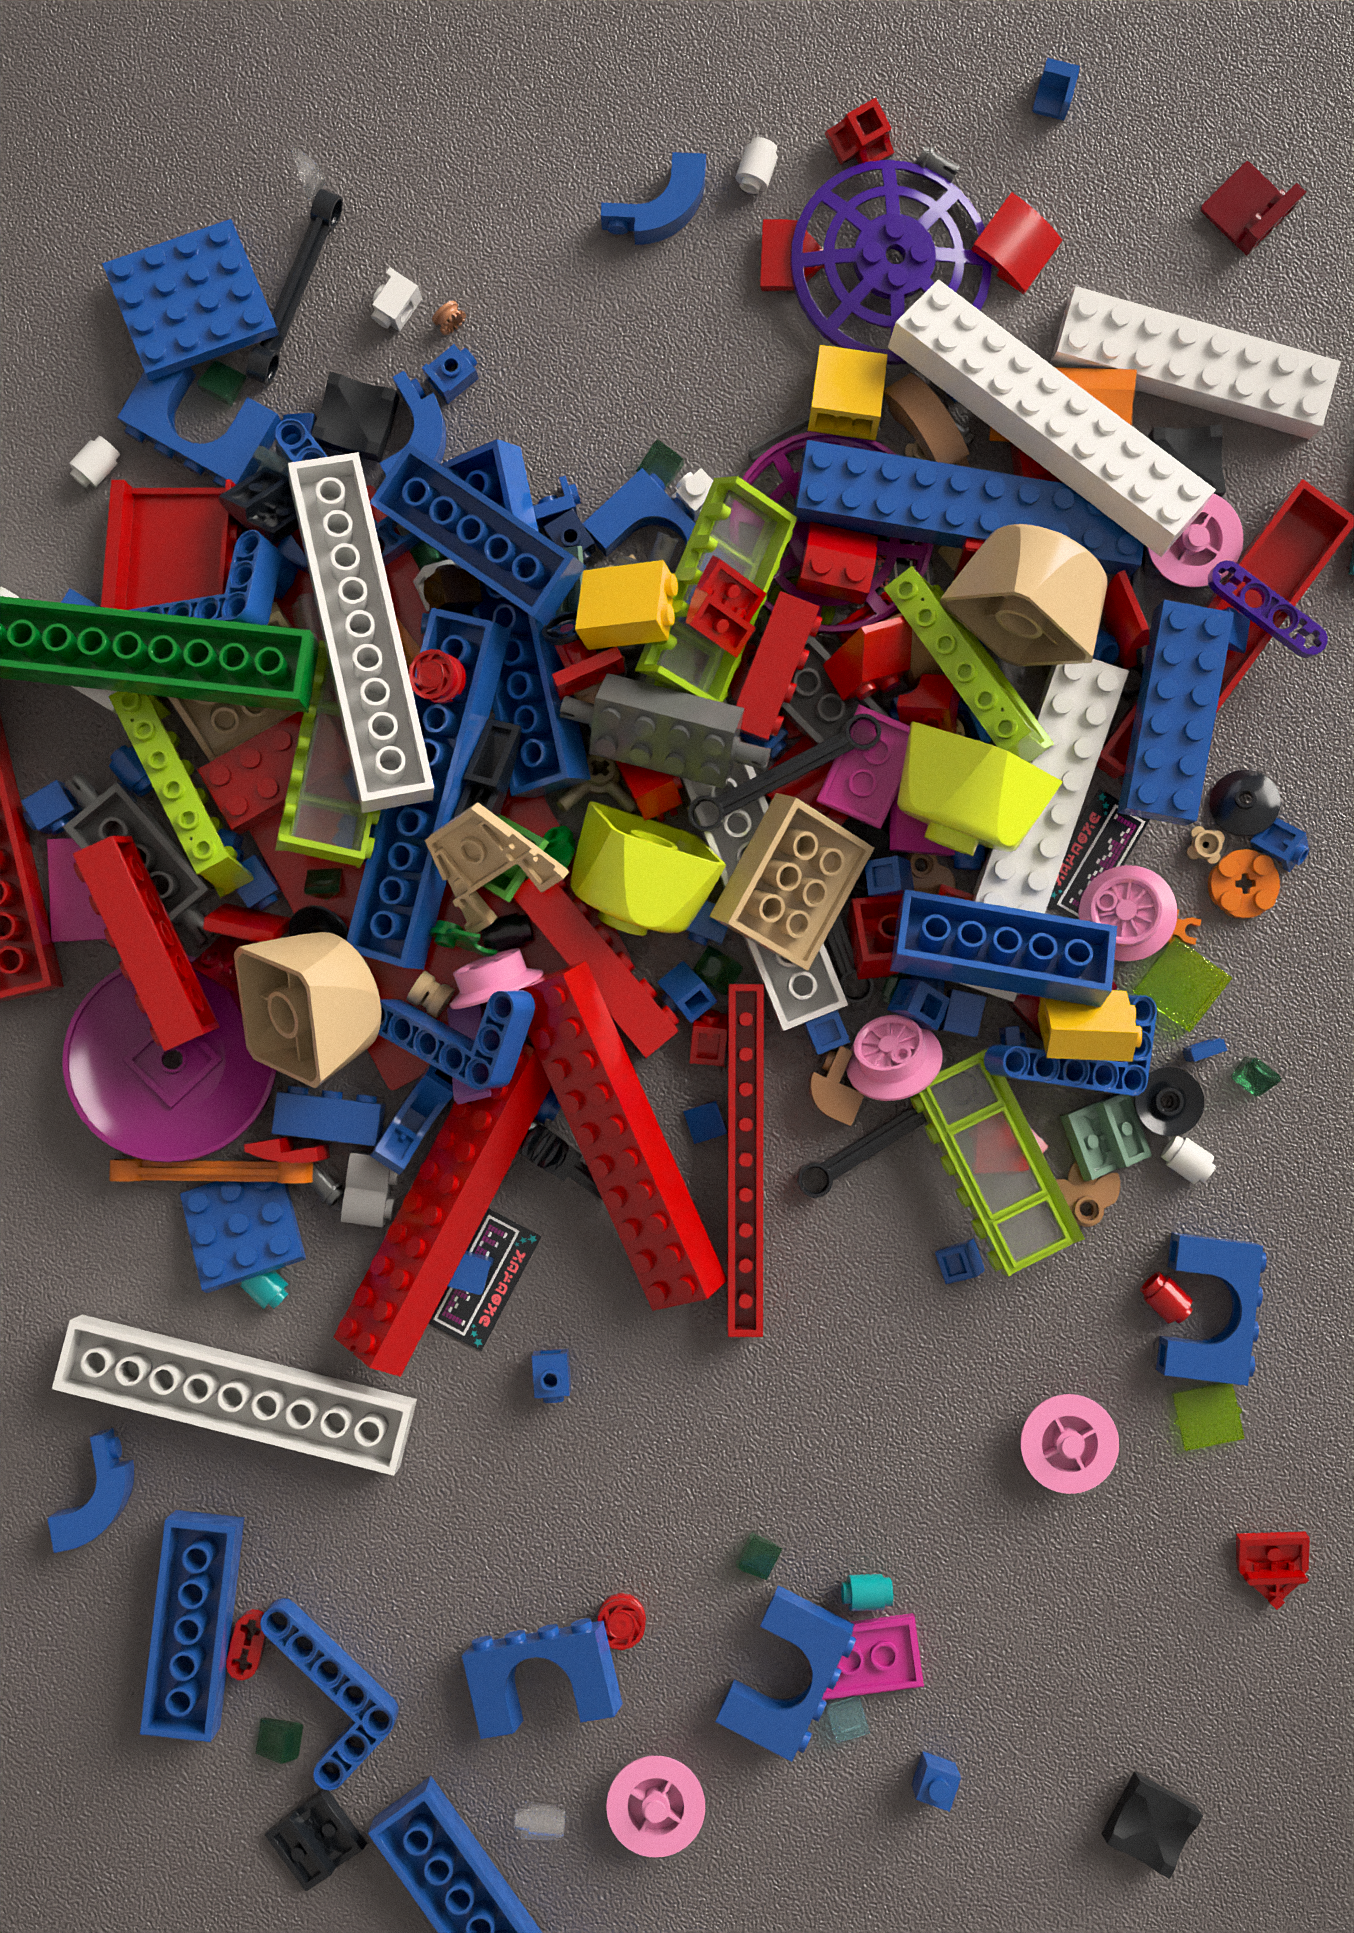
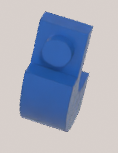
M672 152L669 184L659 197L643 204L601 202L602 230H608L610 233L617 235L634 231L635 245L659 242L676 234L692 219L702 201L706 177V154Z
M402 371L392 378L414 417V429L408 443L438 464H441L446 448V426L434 393L426 397L418 380L415 378L410 381L405 371ZM405 447L379 463L386 476Z
M429 1064L389 1122L370 1156L400 1175L436 1117L453 1097L452 1076Z
M113 1428L98 1431L90 1437L97 1482L89 1502L81 1506L58 1510L47 1518L54 1553L78 1548L95 1539L117 1520L129 1501L134 1483L133 1459L123 1462L119 1461L122 1455V1446L119 1437H115Z

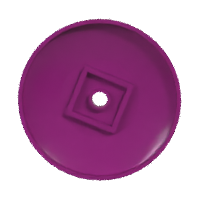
M188 956L190 963H192L194 960L198 958ZM120 968L107 975L85 996L75 1011L67 1029L62 1060L63 1075L69 1098L82 1121L95 1135L114 1149L129 1156L147 1161L171 1163L189 1161L210 1155L226 1147L241 1136L257 1119L270 1097L277 1070L254 1060L246 1047L242 1014L239 1012L230 993L196 972L195 974L220 1028L164 1052L162 1045L158 1046L154 1042L150 1033L152 1024L147 1013L143 1014L138 1008L134 995L137 993L131 980L128 981L124 977ZM177 1051L182 1054L183 1062L178 1068L168 1069L164 1066L163 1059L168 1052Z

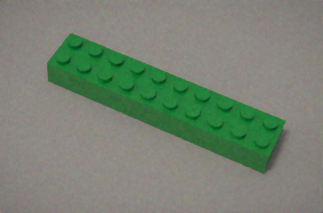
M0 596V678L309 712L320 646L311 630Z

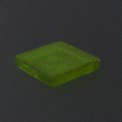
M1174 936L1133 989V992L1137 995L1151 997L1155 1001L1157 1010L1188 1032H1191L1233 977Z

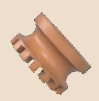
M456 301L445 303L432 317L435 325H441L440 332L444 335L454 332L453 328L457 330L458 327L456 325L461 326L467 317L464 311H458L459 306Z

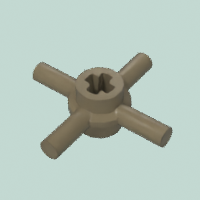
M585 751L591 780L576 784L557 801L559 808L567 812L588 792L596 795L608 793L626 812L634 813L638 809L635 801L617 783L619 769L616 761L597 755H589Z

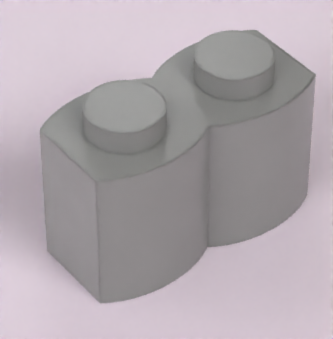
M352 1151L350 1152L341 1222L383 1227L386 1224V1219L392 1220L395 1199H389L391 1185H397L399 1174L370 1156L371 1153Z

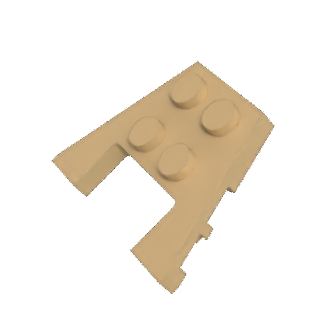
M478 802L433 832L425 840L442 879L448 880L456 897L453 900L455 907L459 906L467 921L464 927L467 932L478 933L491 925L497 918L476 890L512 866L519 865L541 893L563 880L569 873L563 865Z

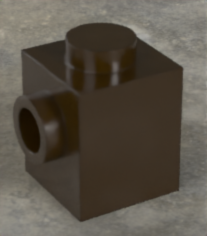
M454 564L437 567L435 572L424 580V597L429 604L430 612L431 608H436L454 613H469L483 602L478 578L463 568H456Z

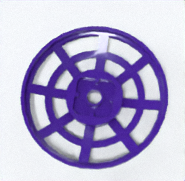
M880 160L849 167L830 178L815 192L805 205L796 224L791 243L790 267L798 302L810 323L825 339L839 348L888 354L887 364L889 365L908 364L892 350L879 349L862 344L846 336L838 328L853 313L856 317L870 324L890 328L891 339L896 321L905 313L904 298L910 297L920 290L925 293L934 284L930 276L934 270L935 262L954 263L952 278L948 285L954 292H957L960 286L964 264L983 266L979 291L972 304L979 311L981 310L991 281L992 264L972 250L964 249L959 230L947 212L958 201L975 225L978 236L981 235L985 229L983 221L973 204L962 191L946 178L926 167L922 168L920 165L906 161ZM881 170L883 186L863 191L852 197L848 202L831 191L839 183L853 175L866 171ZM895 170L923 176L940 185L947 192L935 201L918 190L898 186ZM885 197V215L870 221L856 210L858 206L869 200ZM899 197L915 200L929 209L917 221L910 216L900 214ZM822 202L837 214L827 230L823 250L803 253V240L807 225L815 208ZM938 219L943 222L949 232L953 248L935 247L928 230ZM844 220H847L860 231L854 248L835 249L837 233ZM890 249L899 251L903 257V262L900 264L890 263L886 258V251ZM853 263L860 283L850 294L842 284L835 264ZM824 265L829 285L837 299L841 302L828 319L819 310L810 294L803 268ZM870 292L881 298L890 299V316L873 312L860 303Z

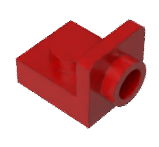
M707 1010L693 1022L690 1064L724 1066L728 1031V1018L726 1014H721L716 1010Z

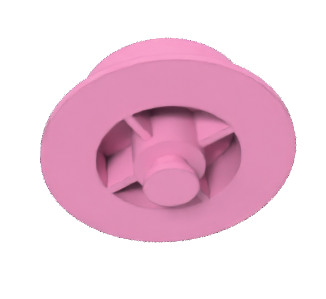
M1213 493L1202 512L1162 557L1147 547L1150 559L1155 568L1166 579L1175 584L1185 587L1207 586L1208 575L1218 563L1225 560L1237 563L1243 547L1241 521L1233 507L1222 497ZM1225 571L1223 574L1219 573L1222 576L1221 579L1225 577L1229 573V571Z
M1117 866L1099 874L1087 886L1079 904V920L1117 926L1114 960L1137 961L1155 954L1168 942L1177 922V904L1169 885L1155 872L1139 866Z
M519 948L501 951L491 957H483L453 972L460 993L450 1003L451 1009L467 1008L488 1002L490 996L496 991L519 990L540 979L544 975L543 970L526 968Z
M900 1015L882 1016L870 1021L858 1032L850 1049L853 1053L846 1066V1072L852 1086L864 1096L881 1101L905 1099L924 1090L936 1078L943 1060L941 1045L937 1037L929 1029L920 1028L910 1018Z
M1063 1394L1043 1401L1029 1414L1022 1428L1020 1448L1027 1469L1040 1484L1056 1492L1076 1494L1096 1487L1107 1478L1118 1457L1119 1438L1112 1418L1098 1403L1084 1396Z
M665 1756L639 1758L626 1765L613 1780L607 1796V1818L616 1838L629 1850L646 1857L670 1856L686 1848L695 1839L702 1827L705 1816L703 1789L694 1773L675 1759Z

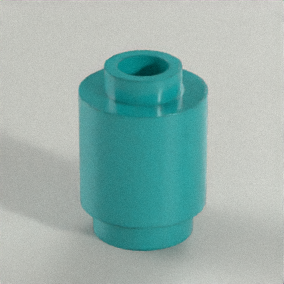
M275 1270L242 1281L240 1285L263 1309L269 1305L275 1309L289 1295L285 1291L289 1284Z
M882 1574L848 1575L847 1582L841 1583L842 1604H848L850 1611L884 1610L885 1606H893V1584L891 1577H883Z

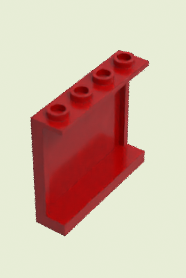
M226 479L225 488H132L125 480H111L101 607L129 610L225 594L235 544L243 534L240 522L219 502V496L234 487L235 483L231 479Z

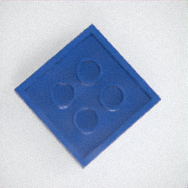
M215 1181L180 1193L203 1292L210 1293L306 1260L287 1183Z

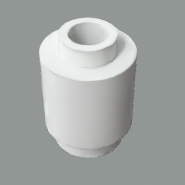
M754 137L751 143L746 145L735 176L740 184V188L745 192L758 194L759 191L767 190L778 158L776 154L777 146L772 141L762 137Z
M98 436L95 441L90 440L71 460L69 465L73 470L70 472V475L83 487L86 488L90 484L96 488L118 464L116 460L120 453L103 437Z
M1174 1136L1161 1154V1158L1167 1161L1166 1165L1193 1184L1199 1180L1204 1183L1216 1167L1212 1164L1214 1156L1187 1137Z

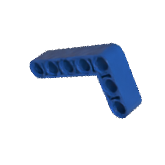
M293 418L285 419L277 425L275 430L277 444L281 454L288 463L328 457L299 420ZM290 434H297L301 437L300 441L294 445L284 442L285 438ZM389 516L378 523L374 519L379 544L385 547L381 553L384 567L422 541L412 532L403 536L396 534L394 529L400 524Z
M248 530L238 538L235 544L225 594L129 610L268 625L282 554L261 533L256 530Z
M524 990L494 992L488 1000L476 1038L473 1040L403 1000L380 999L382 1015L378 1035L473 1089L502 1088L507 1086L512 1079L534 1015L535 1002L532 995Z
M1128 995L1130 1005H1135L1136 1026H1141L1142 1043L1140 1047H1135L1133 1062L1046 1058L1045 1050L998 1044L991 1046L986 1051L984 1065L990 1074L1000 1077L1114 1094L1139 1095L1143 1093L1148 1083L1157 1016L1155 1001L1146 995ZM1008 1056V1065L1006 1066V1058Z
M280 1598L272 1602L262 1616L261 1630L269 1640L352 1719L351 1723L323 1751L314 1768L313 1776L316 1784L323 1790H334L342 1785L391 1732L398 1717V1704L293 1601ZM280 1612L284 1614L287 1618V1624L278 1625L275 1623L272 1613ZM307 1637L312 1642L313 1648L303 1649L299 1646L297 1638ZM325 1661L333 1662L337 1666L338 1672L334 1674L326 1672L322 1663ZM347 1687H359L363 1691L364 1696L360 1698L351 1696ZM377 1710L383 1711L388 1715L389 1720L379 1722L374 1718L372 1712ZM353 1736L359 1737L364 1742V1747L356 1748L352 1746L348 1738ZM334 1763L339 1767L340 1772L336 1774L330 1773L326 1770L324 1764Z

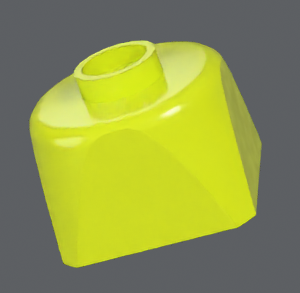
M912 721L897 804L899 809L905 814L929 824L924 838L969 856H974L978 844L1003 852H1013L1020 846L1063 781L1002 748Z
M589 802L576 851L570 885L578 898L599 910L598 918L602 922L615 929L640 936L646 935L648 929L663 933H680L690 926L717 883L726 864L699 836L651 819L645 821L642 816L598 802Z

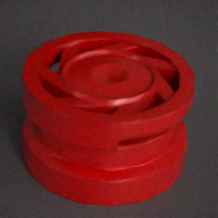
M434 649L423 651L414 658L409 668L410 683L415 694L432 702L441 704L452 702V698L457 694L460 695L465 687L466 673L464 666L457 658L443 651Z
M618 1593L611 1595L604 1600L599 1608L597 1621H604L609 1647L618 1650L632 1648L639 1643L644 1635L646 1625L645 1610L641 1602L631 1594Z

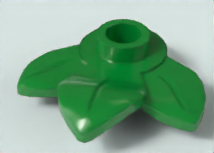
M567 826L553 827L543 837L549 842L544 852L567 869L575 852L573 848L575 845L573 833Z
M438 920L435 927L430 929L429 934L435 938L434 943L450 949H454L457 946L484 957L494 956L498 952V950L486 949L478 945L477 942L480 940L481 934L463 931L464 929L457 924Z

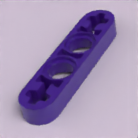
M1225 560L1218 563L1210 571L1208 585L1215 594L1296 655L1302 658H1311L1325 649L1328 637L1326 631L1320 625L1239 564ZM1225 571H1229L1232 574L1229 578L1232 583L1228 582L1222 585L1219 582L1222 577L1219 573L1223 574ZM1242 581L1245 582L1246 585L1238 591L1237 595H1234L1232 592L1238 588L1236 586L1242 583ZM1255 590L1259 592L1262 597L1260 607L1252 608L1246 604V591ZM1283 611L1289 616L1290 624L1288 628L1280 629L1274 625V612ZM1298 624L1302 625V627L1297 630V632L1299 633L1295 634L1291 638L1289 636V633L1296 629ZM1309 634H1313L1315 637L1313 639L1314 645L1306 648L1304 646L1306 639L1303 636L1306 637Z

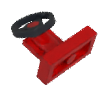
M577 611L565 612L555 616L542 629L545 641L550 645H554L565 668L552 674L554 687L560 700L564 699L565 696H571L602 682L607 673L618 675L625 672L623 657L618 647L610 648L597 654L595 649L588 650L575 631ZM570 619H574L572 622L564 623V624L560 625L558 628L552 629L553 627H555L557 624H559V623H561V622H564V621L570 620Z

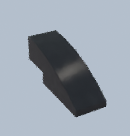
M488 718L463 777L466 786L455 810L454 817H457L478 802L499 818L517 757L522 732L521 726Z

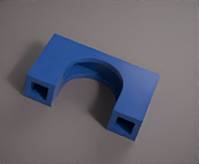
M191 367L149 381L144 371L117 417L126 427L124 433L140 443H143L144 439L155 444L153 449L168 459L172 460L175 455L184 460L183 466L199 476L205 472L214 477L212 482L220 488H225L226 479H231L237 485L257 472L276 439L275 430L282 421L277 413L247 397L230 428L223 436L209 443H191L178 436L175 427V415L196 374Z
M643 468L582 523L597 548L606 557L640 528L651 525L667 527L676 532L682 538L685 545H687L695 523L687 516L690 512L685 504L677 497L672 500L664 491L666 486L662 480L654 473L648 475ZM715 549L711 553H705L699 568L700 571L704 572L712 555L720 558L733 569H735V566L730 557ZM692 585L686 599V603L689 605L697 585ZM687 616L679 617L678 622L683 625L686 622Z
M1171 1232L1167 1267L1177 1271L1209 1274L1218 1277L1230 1292L1232 1313L1224 1329L1208 1339L1192 1340L1160 1336L1156 1365L1158 1372L1164 1376L1248 1386L1249 1377H1252L1255 1371L1254 1356H1251L1253 1342L1257 1341L1259 1335V1325L1255 1321L1256 1309L1261 1306L1263 1299L1262 1287L1259 1286L1260 1272L1263 1273L1265 1271L1267 1261L1262 1245L1253 1242Z
M778 1585L763 1616L760 1627L793 1643L804 1652L812 1668V1681L801 1694L793 1698L774 1699L734 1679L715 1722L792 1762L797 1751L804 1753L812 1733L808 1732L807 1729L812 1719L818 1722L827 1702L822 1697L827 1687L833 1690L842 1670L837 1668L841 1657L848 1658L856 1642V1638L852 1636L854 1624Z
M590 1618L574 1621L571 1623V1626L558 1628L557 1624H550L539 1628L535 1633L525 1634V1630H517L506 1634L504 1638L493 1640L492 1636H483L473 1640L472 1645L462 1654L480 1739L514 1734L524 1721L515 1684V1672L518 1663L528 1658L539 1657L551 1660L565 1671L572 1684L580 1723L615 1717L623 1704L604 1621L592 1622Z

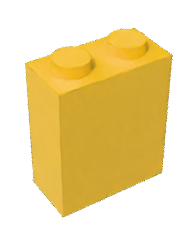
M820 345L807 431L875 441L881 417L888 354Z
M664 560L584 570L575 631L586 648L591 650L668 641L670 626L674 624L675 620L672 606L673 597L678 593V582L675 574H671Z
M1112 990L1101 1007L1044 997L1040 998L1037 1017L1046 1058L1133 1062L1135 1047H1140L1142 1043L1141 1026H1136L1135 1005H1130L1127 991Z

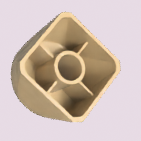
M1007 525L994 530L946 590L941 597L940 604L997 656L1012 665L1037 666L1091 663L1106 595L1107 576L1097 558L1069 537L1034 525Z
M319 932L249 944L236 949L234 960L246 1047L254 1060L313 1088H317L368 1049L376 1040L380 1030L382 1015L379 991L367 963L360 953L345 939L332 933Z

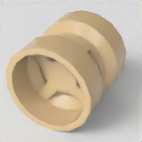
M424 971L413 985L406 1000L414 1005L424 1006L428 1014L437 1018L447 1006L455 989L447 984L440 985L435 981L433 975Z

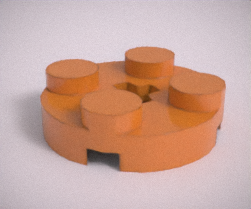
M1242 849L1226 854L1209 873L1208 892L1211 900L1225 914L1233 918L1246 919L1261 915L1267 909L1274 906L1279 894L1280 879L1273 860L1269 856L1262 855L1254 850ZM1242 875H1246L1247 879L1252 882V887L1248 888L1247 894H1244L1242 888L1235 885L1236 881L1241 880Z

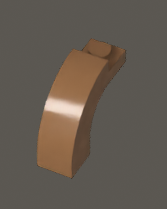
M910 373L884 389L883 394L894 420L907 428L913 435L927 460L970 467L966 457L970 453L958 427L943 403L923 380Z

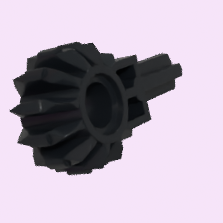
M533 1120L518 1152L563 1182L569 1177L602 1200L587 1164L579 1160L582 1155L562 1138Z

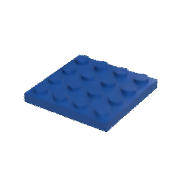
M232 219L102 263L149 381L279 335Z

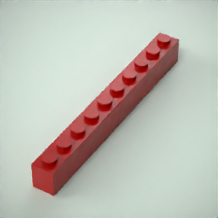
M728 984L727 1335L728 1337H763L764 984Z

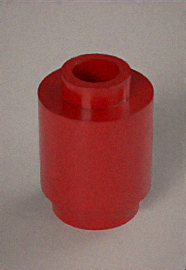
M1156 1272L1140 1288V1292L1144 1295V1301L1168 1324L1174 1321L1178 1324L1183 1322L1193 1310L1190 1307L1193 1299L1169 1275L1164 1276L1161 1272Z

